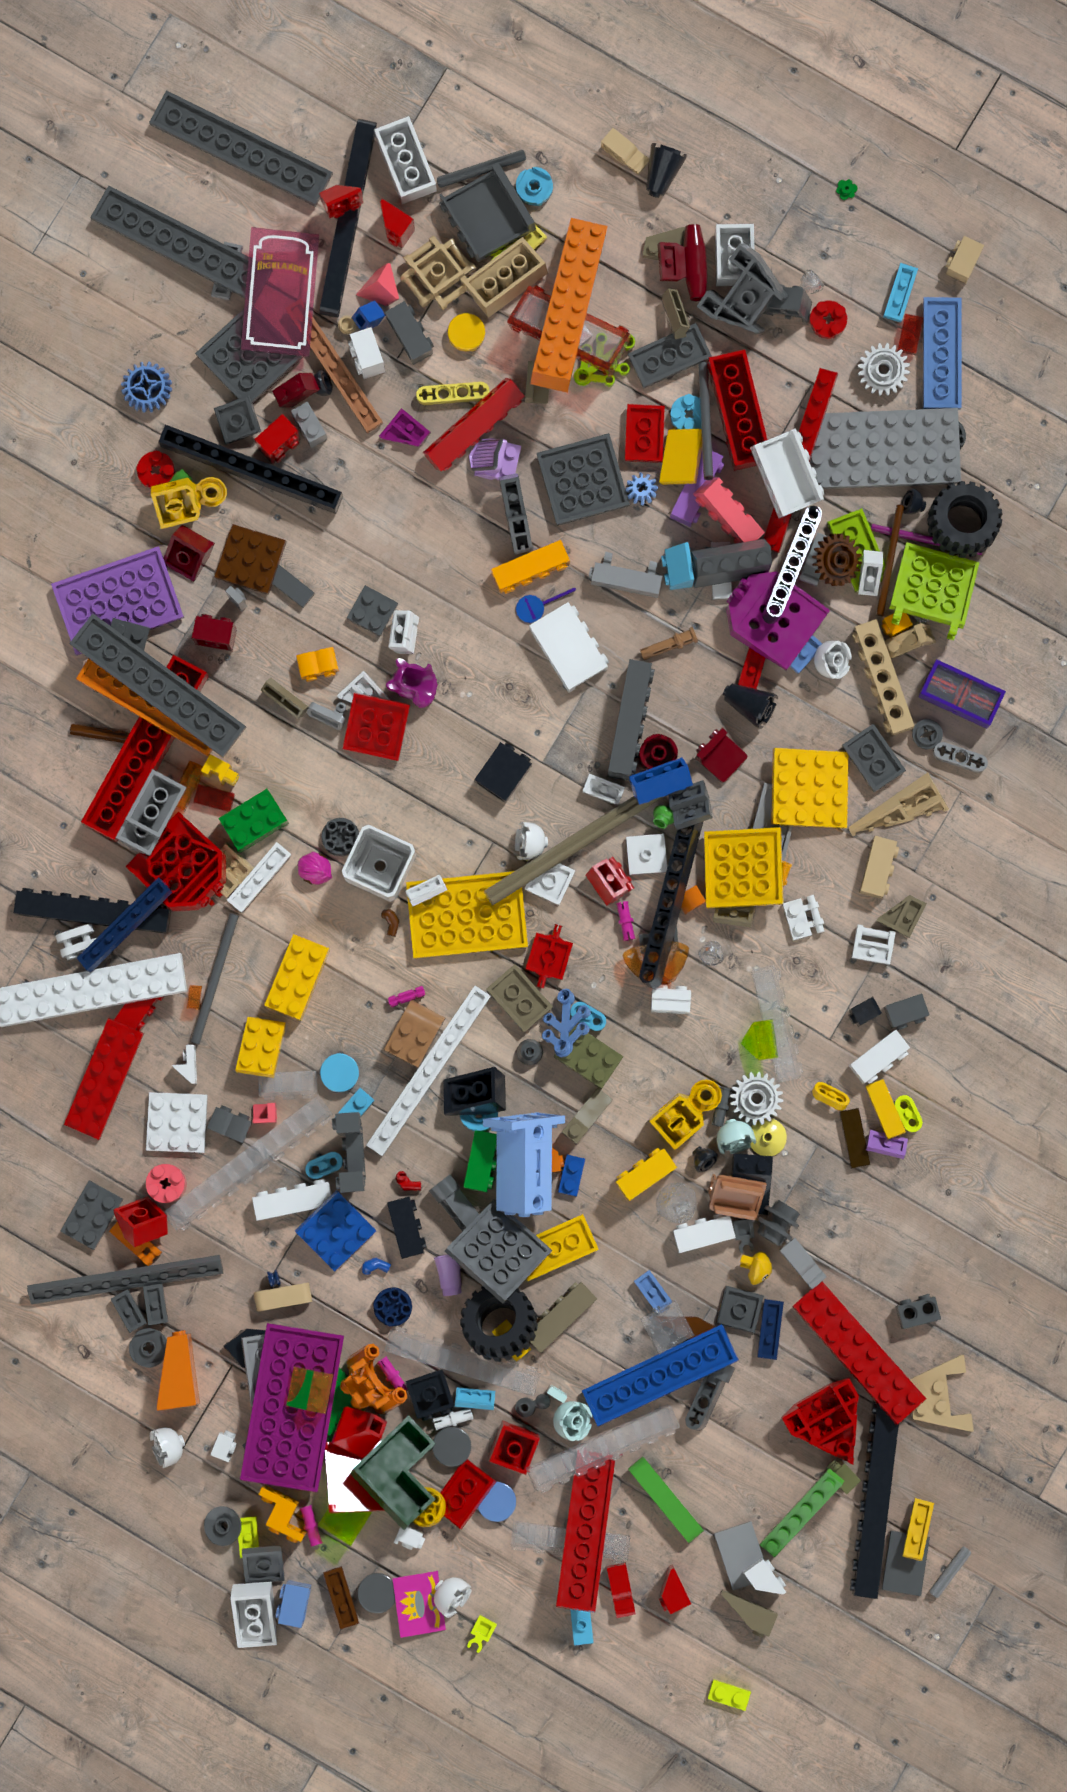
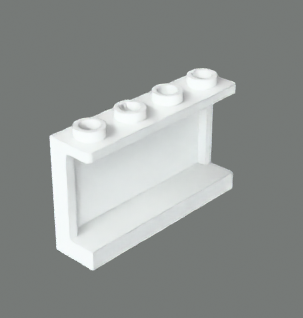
M796 429L750 447L778 518L824 500V490L817 483V473L809 463V453L806 449L804 450L802 436Z
M569 602L529 625V630L568 693L601 671H606L608 669L607 664L609 663L605 654H600L598 651L599 645L595 638H590L588 635L589 629L585 622H580L577 617L579 613L574 605L570 606Z

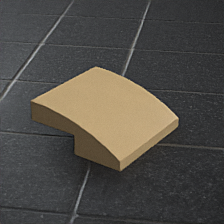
M226 843L221 848V851L226 855V883L221 893L228 898L254 867L231 845Z

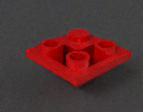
M335 185L319 193L320 200L329 219L332 217L338 218L350 209L356 210L364 203L362 190L359 187Z
M344 1407L331 1443L363 1459L381 1440L387 1421L370 1412Z

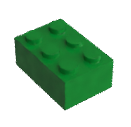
M268 788L218 818L239 853H242L289 824Z
M475 1130L464 1188L486 1193L488 1189H492L494 1177H490L491 1170H495L497 1158H494L495 1151H497V1134Z

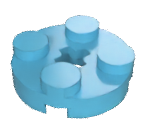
M539 167L523 170L516 180V192L520 199L528 205L541 206L546 202L553 192V182L550 174ZM537 182L539 189L531 190L529 185Z
M687 394L678 398L673 403L670 416L671 422L677 430L701 429L699 397ZM685 411H693L692 415L694 417L685 418Z

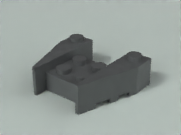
M743 243L738 245L729 258V261L743 272L727 296L724 298L715 290H709L705 293L697 307L713 319L721 320L759 334L764 332L765 329L757 321L773 298L776 296L780 300H785L789 296L762 256L749 245Z
M359 1112L337 1113L335 1118H332L333 1130H336V1133L340 1136L346 1135V1138H342L343 1150L347 1151V1157L343 1158L344 1169L348 1170V1172L339 1173V1177H336V1189H340V1193L365 1191L366 1173L363 1127L361 1126Z

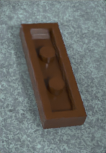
M340 1566L324 1571V1578L340 1630L359 1624L360 1622L343 1567Z

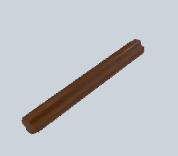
M71 724L70 727L71 735L125 743L130 734L128 732Z

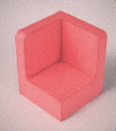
M276 1103L254 1104L253 1124L277 1123Z

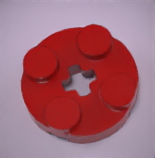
M826 300L818 302L812 309L809 318L810 326L815 331V334L824 339H832L842 333L846 328L848 320L846 309L835 301ZM830 315L834 322L830 321V324H826V320L823 318Z
M158 450L143 455L136 466L140 482L150 489L152 486L168 483L175 473V467L171 458ZM159 466L160 473L158 475L156 473L151 474L152 467Z

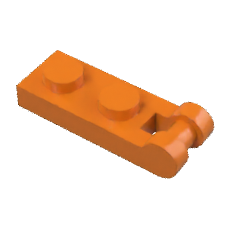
M118 1222L109 1230L112 1235L147 1266H151L156 1256L159 1257L162 1253L151 1241L133 1247L124 1238ZM148 1247L151 1251L146 1256L143 1251Z

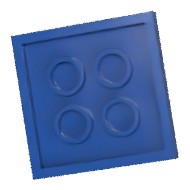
M336 1190L295 1232L336 1271L376 1232V1229Z

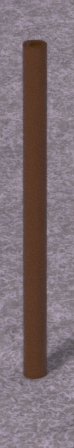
M896 505L876 612L878 616H884L904 509L903 505Z

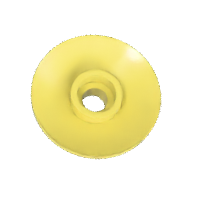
M764 1118L763 1125L758 1120L756 1125L751 1126L755 1134L756 1143L752 1142L750 1145L755 1153L762 1156H774L782 1151L786 1144L787 1135L785 1128L780 1122L772 1118L769 1122ZM766 1133L771 1135L770 1141L765 1140L764 1136Z

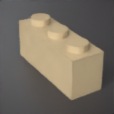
M878 836L873 837L859 893L880 899L888 894L890 884L887 883L888 876L892 877L894 871L892 861L893 858H897L899 847H896L897 841Z

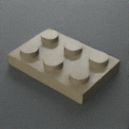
M516 964L486 989L524 1033L553 1008L550 1002Z

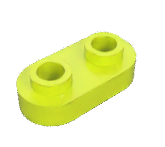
M907 1095L899 1096L895 1100L894 1105L905 1130L908 1132L920 1130L923 1122L914 1101ZM901 1102H906L907 1107L905 1109L901 1108ZM910 1119L915 1120L914 1126L909 1125Z

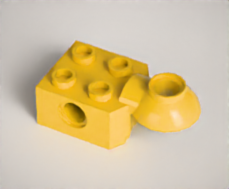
M207 477L198 484H194L189 478H184L151 487V497L161 529L196 521L200 515L201 505L216 507L222 504L227 496L225 484L215 477ZM208 488H214L216 492L210 494L206 490Z
M700 1080L693 1085L689 1096L681 1093L676 1094L649 1118V1121L671 1147L676 1150L704 1126L702 1112L713 1110L719 1105L722 1098L721 1089L714 1081ZM708 1090L711 1092V1097L703 1099L700 1096L701 1092Z

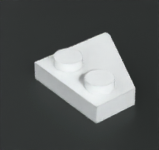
M365 671L359 674L337 695L338 698L351 703L354 693L390 700Z

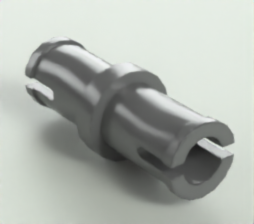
M720 1087L722 1098L719 1105L715 1108L711 1125L724 1126L726 1110H729L727 1105L731 1089L726 1087Z

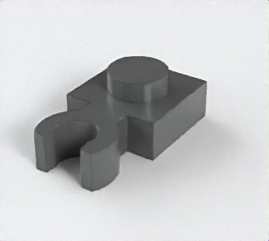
M749 1219L732 1220L735 1240H741L739 1243L740 1252L743 1253L744 1245H749L750 1251L753 1252L754 1246L749 1239L755 1238L753 1221Z

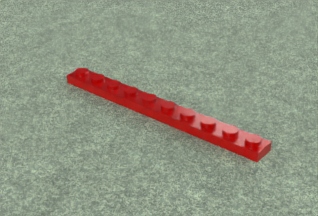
M819 368L799 429L803 439V448L808 451L810 459L838 377L837 372ZM773 508L763 538L771 546V551L780 553L793 512L778 518L775 508Z

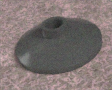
M219 1506L207 1514L204 1521V1530L212 1543L219 1546H227L234 1543L240 1536L241 1520L233 1509ZM224 1522L228 1524L227 1529L223 1526Z

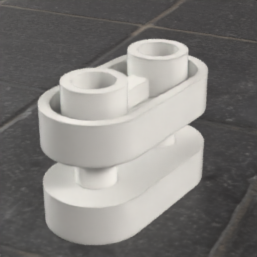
M92 924L83 925L55 936L57 943H64L65 948L60 950L62 958H67V960L77 958L78 954L82 953L95 940L91 939L89 935L94 932ZM82 937L83 942L72 945L71 940Z

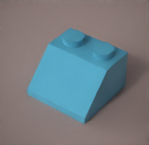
M686 542L665 549L664 555L661 556L662 566L666 567L667 574H664L665 585H669L670 590L692 587L694 575L689 543Z

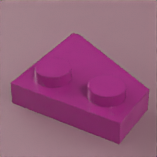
M401 408L379 437L384 440L420 447L431 432Z

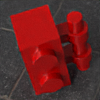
M614 857L606 858L592 866L585 875L606 906L622 898L627 891L630 892L635 888L631 883V878L626 876L622 870V865Z

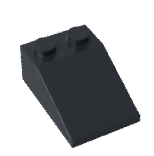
M491 1067L443 1079L444 1115H489L505 1111V1075L496 1067Z
M733 1154L731 1177L766 1183L767 1186L758 1214L768 1215V1211L764 1208L766 1205L769 1206L773 1156Z

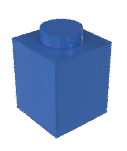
M372 301L359 307L351 318L361 331L378 326L386 315L377 302Z

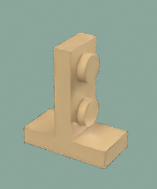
M922 623L915 625L909 631L884 641L891 659L924 645L930 646L936 643L930 625Z

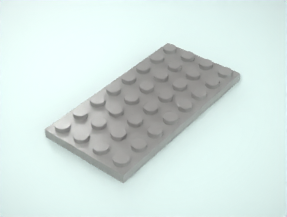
M958 408L826 413L809 462L817 473L816 480L818 485H821L823 489L958 484L961 481Z

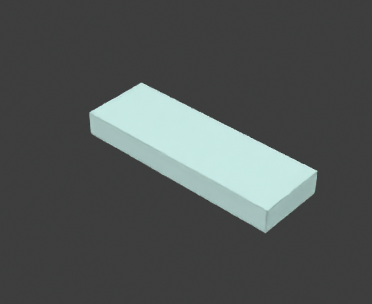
M553 1385L548 1387L547 1394L565 1403L567 1399L565 1392Z

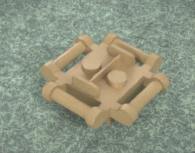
M432 236L420 248L410 255L407 254L403 257L410 269L403 273L400 279L403 283L406 282L418 298L422 308L427 306L432 300H435L438 306L444 310L449 303L468 291L463 281L467 279L465 276L476 270V267L461 252L454 238L445 244H440L436 237ZM432 247H434V249H433L432 251H430L429 253H427L425 256H423V257H422L421 259H419L418 261L414 262L417 258H419L421 255H423V254L426 253L428 250H430ZM451 249V251L454 253V255L457 257L460 263L464 266V269H461L459 267V265L449 254L448 250ZM413 275L418 277L419 281L429 292L428 295L425 296L411 278ZM458 281H461L463 285L445 298H441L440 294Z

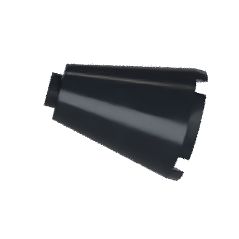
M652 143L646 190L649 191L648 195L659 198L660 195H665L685 162L687 154L681 156V151L665 145H661L660 148L655 147L656 143Z
M733 683L730 686L727 685L723 691L724 701L759 729L763 728L761 726L763 722L767 723L776 707L774 698L778 699V696L774 693Z

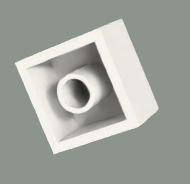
M372 328L350 334L351 341H348L349 350L352 358L356 357L354 361L358 375L362 374L363 379L385 373L384 362Z

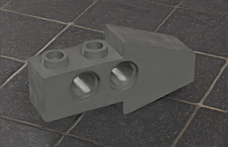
M517 473L499 477V483L514 554L533 551L519 476Z

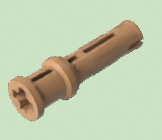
M690 627L685 632L674 633L673 637L642 648L640 652L645 661L675 648L682 649L683 646L693 642L698 643L693 627Z

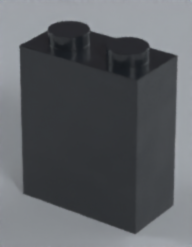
M500 742L474 779V782L504 803H507L532 767V763H530L531 759L523 753L519 755L514 752L515 748L510 744Z

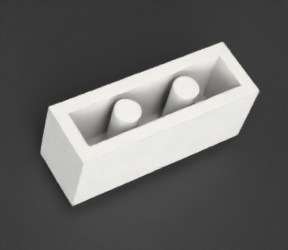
M894 1030L851 1063L849 1067L862 1084L866 1082L870 1084L878 1078L876 1075L881 1070L886 1072L894 1066L891 1062L897 1058L900 1061L907 1056V1050L910 1047L898 1031Z
M717 1214L713 1215L714 1219L710 1221L702 1218L695 1220V1225L688 1226L687 1223L676 1225V1230H673L678 1253L736 1238L730 1216Z

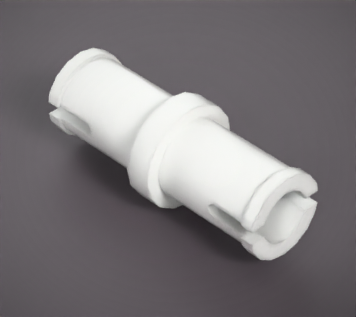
M467 1408L454 1413L451 1411L448 1415L433 1418L436 1431L442 1428L452 1425L456 1427L459 1423L473 1420L471 1409Z

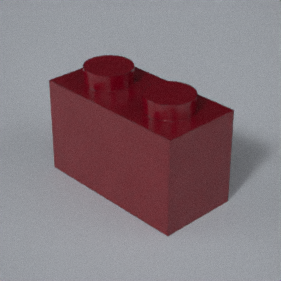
M298 373L272 391L279 408L296 406L320 389L313 373Z

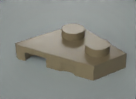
M685 227L646 237L642 258L658 260L657 244L660 242L678 243L683 246Z
M909 895L880 916L876 922L910 938L927 903Z

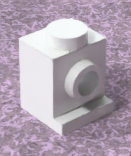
M227 1430L224 1433L220 1432L211 1456L230 1462L232 1457L228 1455L229 1453L233 1454L237 1445L234 1442L236 1434Z
M411 1526L405 1530L400 1527L394 1543L398 1544V1541H401V1545L410 1550L413 1547L421 1549L425 1538L422 1537L424 1532Z

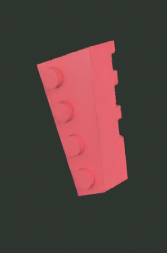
M719 477L706 480L693 493L696 497L695 501L709 511L708 515L714 521L718 520L722 525L721 529L727 535H732L735 544L758 540L765 533L751 515L743 513L745 511L743 505L731 498L733 493L728 488L726 489L721 486L723 481Z

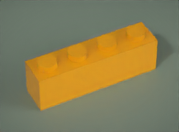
M558 540L492 568L491 574L499 592L508 594L521 584L522 586H527L533 582V579L538 577L543 579L548 577L550 572L554 570L559 572L566 569L567 565L570 564V559L562 541Z

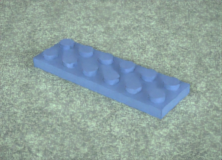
M924 297L923 409L958 408V410H961L962 298Z

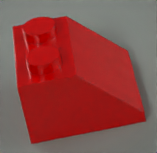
M381 199V212L388 242L394 247L399 246L403 249L415 231L414 219L389 202Z
M148 1197L113 1209L124 1238L133 1247L168 1234L167 1215Z
M672 1564L668 1567L660 1591L662 1597L659 1598L664 1612L668 1610L670 1615L691 1605L689 1597Z

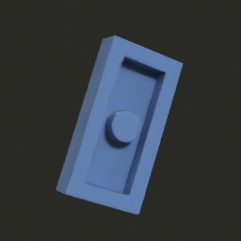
M812 635L789 667L799 674L814 658L817 648L822 643Z
M650 1270L634 1281L656 1313L672 1302Z

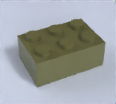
M577 1025L570 1031L569 1036L576 1030ZM589 1033L578 1037L573 1043L572 1052L568 1056L559 1057L556 1054L554 1055L556 1060L601 1090L624 1057Z

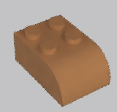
M411 1000L384 1050L419 1068L446 1018Z

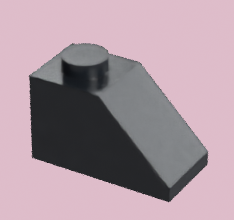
M871 997L851 1008L848 1016L852 1024H857L859 1027L878 1017L882 1012L874 997Z

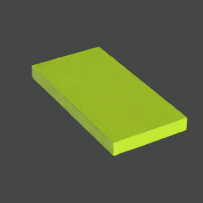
M862 508L827 522L831 534L842 533L843 536H850L849 540H855L853 547L859 546L860 548L856 553L862 554L861 557L857 558L858 561L862 562L864 550L880 552ZM884 559L880 582H882L883 580V574L885 569ZM854 572L856 578L851 579L855 592L859 590L860 572Z

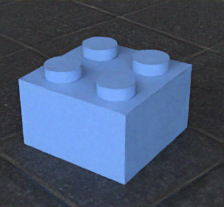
M288 1580L286 1584H283L279 1597L283 1600L282 1604H279L275 1617L279 1618L278 1624L302 1628L312 1584Z

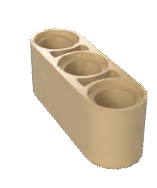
M309 1283L254 1292L257 1312L312 1302Z

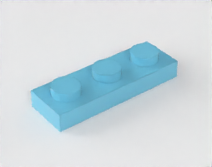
M900 263L884 312V318L901 323L918 268Z

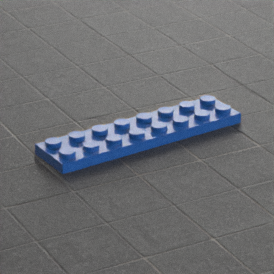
M721 1324L582 1390L599 1427L738 1362L739 1359L724 1326Z

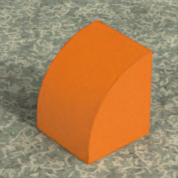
M697 885L685 891L681 907L685 915L706 902Z

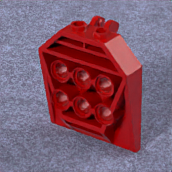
M179 811L167 823L151 855L148 856L139 852L125 866L147 888L158 877L165 882L170 890L174 883H178L177 889L171 890L172 893L163 901L172 911L200 910L208 904L210 906L215 904L211 899L214 894L219 898L223 896L221 891L226 883V855ZM189 840L188 846L183 848L182 843ZM176 854L173 861H168L170 855ZM201 855H205L204 861L197 862ZM158 868H162V873L155 875V871ZM192 869L189 876H184L186 870Z

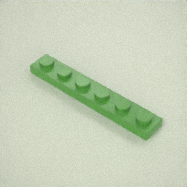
M829 1468L761 1541L760 1546L776 1557L843 1485L844 1480Z

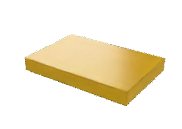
M701 429L668 430L659 480L662 485L696 484L702 452Z

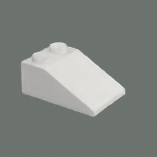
M272 1582L233 1584L230 1598L238 1648L277 1645Z

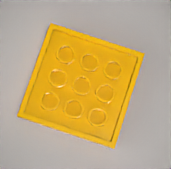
M774 748L772 758L771 825L847 828V752Z
M780 827L704 832L706 908L784 905L782 835Z

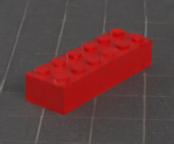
M746 350L709 357L708 369L733 471L755 467L757 464L750 447L768 439Z

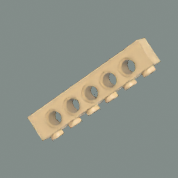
M877 619L855 626L852 638L854 643L859 645L858 655L860 660L865 662V675L867 679H871L873 685L871 686V691L874 697L877 696L879 702L877 708L880 715L883 714L885 718L883 725L886 732L894 736L912 730L914 723ZM864 640H873L874 646L867 647ZM871 657H878L880 664L874 665L871 662ZM877 675H885L887 681L884 683L879 682ZM890 692L893 695V700H886L883 694ZM897 710L899 718H892L890 711Z

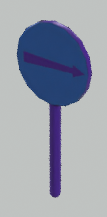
M576 588L567 590L543 602L537 596L526 595L517 603V615L526 623H534L543 616L545 604L576 591Z

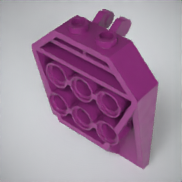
M778 572L753 574L747 580L742 578L737 588L734 589L726 601L728 603L726 614L730 635L787 671L830 610L794 584L782 615L776 623L768 624L763 620L760 608H765ZM782 578L784 582L789 583L786 578ZM789 607H795L798 613H792ZM769 610L771 614L776 615L773 610ZM779 621L785 622L786 625H787V627H786V628L780 627L779 624H778V622H779ZM754 622L758 629H752L749 623ZM767 636L775 637L776 642H770Z

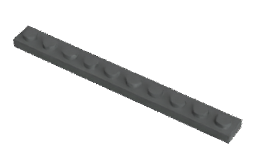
M220 1255L27 1285V1292L31 1304L224 1274Z

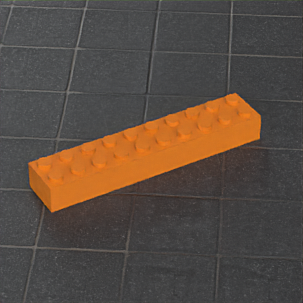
M575 218L570 219L530 383L532 385L568 393L608 226Z

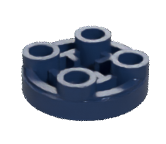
M386 1288L375 1298L373 1304L374 1314L384 1325L399 1326L405 1323L412 1313L411 1298L400 1288Z

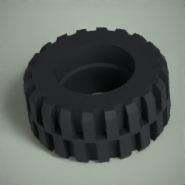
M959 481L957 486L952 483L948 485L947 489L943 488L938 496L935 497L928 512L927 525L929 526V535H933L932 541L934 544H940V550L944 552L946 549L951 556L959 554V558H965L967 554L973 557L978 552L983 553L987 547L992 545L1002 526L1003 520L1001 517L1003 514L1002 509H998L1000 505L998 499L994 500V494L991 491H985V486L980 485L978 487L975 486V482L970 481L969 484H965V481ZM956 506H966L973 509L981 519V528L973 533H963L956 530L949 522L948 511Z
M484 1286L481 1287V1291H474L472 1299L468 1298L464 1303L466 1308H462L461 1316L463 1318L460 1319L461 1331L470 1347L479 1356L482 1355L487 1360L493 1358L495 1362H501L502 1358L509 1361L512 1360L511 1356L513 1355L517 1357L522 1355L521 1351L523 1349L527 1350L530 1347L529 1341H534L536 1337L534 1331H537L538 1328L536 1322L537 1315L528 1297L517 1288L504 1303H501ZM499 1308H508L515 1312V1323L507 1333L500 1336L484 1334L482 1325L489 1313Z

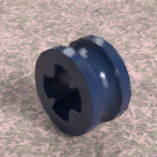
M277 1269L273 1273L268 1271L267 1275L271 1288H274L275 1285L281 1286Z

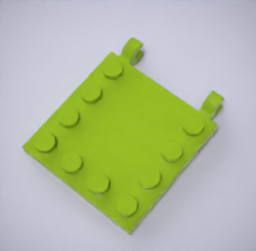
M906 542L889 609L895 610L891 623L899 625L902 613L950 625L947 639L954 641L958 628L963 629L965 626L980 562L959 558L955 555L951 556L944 552Z

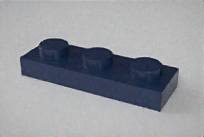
M764 1299L757 1353L758 1358L777 1360L784 1301Z

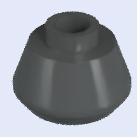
M534 1039L522 1041L517 1048L518 1059L525 1065L537 1064L543 1056L541 1044Z

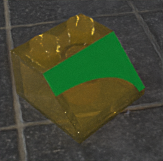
M294 1366L286 1406L326 1414L333 1374Z

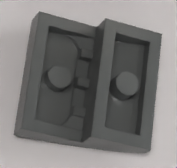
M704 780L693 783L692 786L684 790H678L668 795L669 805L673 811L674 826L677 830L713 818Z

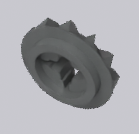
M921 720L913 728V741L918 747L925 750L933 749L942 740V728L934 720ZM924 728L928 732L934 731L930 736V741L927 737L920 738L924 734Z

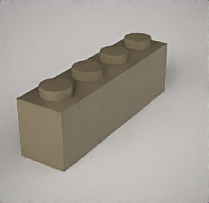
M582 1282L572 1284L567 1289L570 1292L565 1297L561 1295L554 1302L555 1307L551 1311L546 1309L539 1316L541 1320L537 1323V1331H534L536 1337L534 1341L530 1340V1342L540 1353L597 1300Z

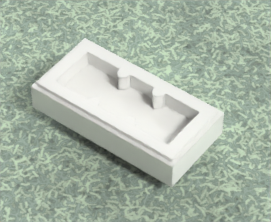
M437 875L405 892L412 906H415L446 891L447 888L441 876Z

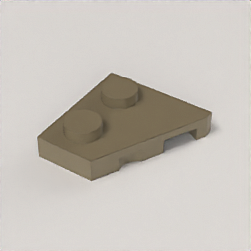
M756 906L715 908L713 922L751 928Z

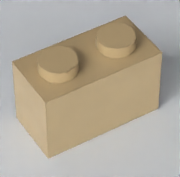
M966 236L963 237L962 241L958 240L953 249L956 252L954 258L949 257L945 266L948 268L946 275L967 283L984 245Z

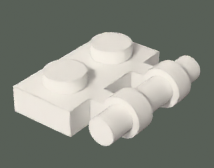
M814 895L807 896L808 904L804 906L801 898L782 905L793 941L811 936L810 928L816 927L817 934L825 932L823 927L824 921L818 911L819 904L818 901L816 902ZM811 910L813 921L808 922L805 913Z

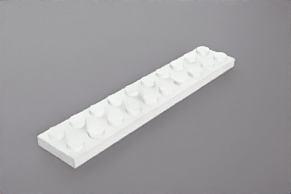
M177 953L95 969L91 973L84 971L1 987L0 1027L187 992L182 954Z

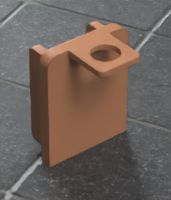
M712 1174L708 1188L710 1196L709 1208L716 1214L756 1220L767 1185L765 1182L719 1175L716 1178V1175Z

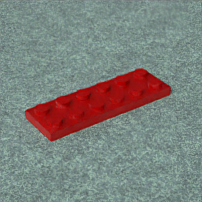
M111 1018L107 1019L65 1120V1126L95 1139H101L145 1033Z

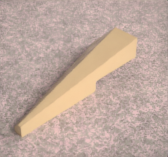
M927 772L848 828L852 836H855L860 831H874L875 827L883 825L885 827L914 820L916 816L924 814L930 816L932 812L939 810L945 812L949 808Z

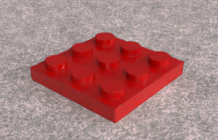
M354 693L343 749L399 761L410 704Z

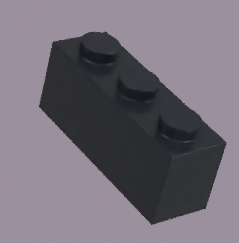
M409 1196L387 1202L401 1259L425 1253L424 1249L427 1248L424 1237H420L419 1230H422L419 1218H415L414 1211H417L415 1200H411Z

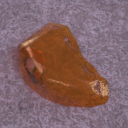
M672 942L661 985H668L676 981L688 957L689 947L680 942ZM647 945L632 947L623 953L625 964L639 980L644 958L641 951L645 952ZM658 956L653 959V962L657 961ZM653 974L649 976L648 981L653 978Z

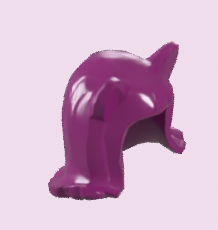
M396 659L397 670L394 672L392 680L386 683L387 689L396 692L402 698L413 700V703L419 708L429 706L435 698L438 686L431 664H427L423 668L417 664H408L403 659Z

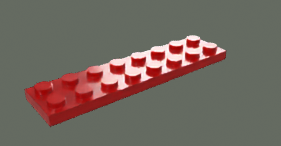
M823 1281L792 1306L896 1425L927 1399Z
M577 1450L556 1607L592 1613L596 1611L616 1455Z

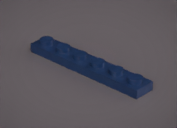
M158 877L77 957L78 961L88 972L91 973L172 893L165 882Z

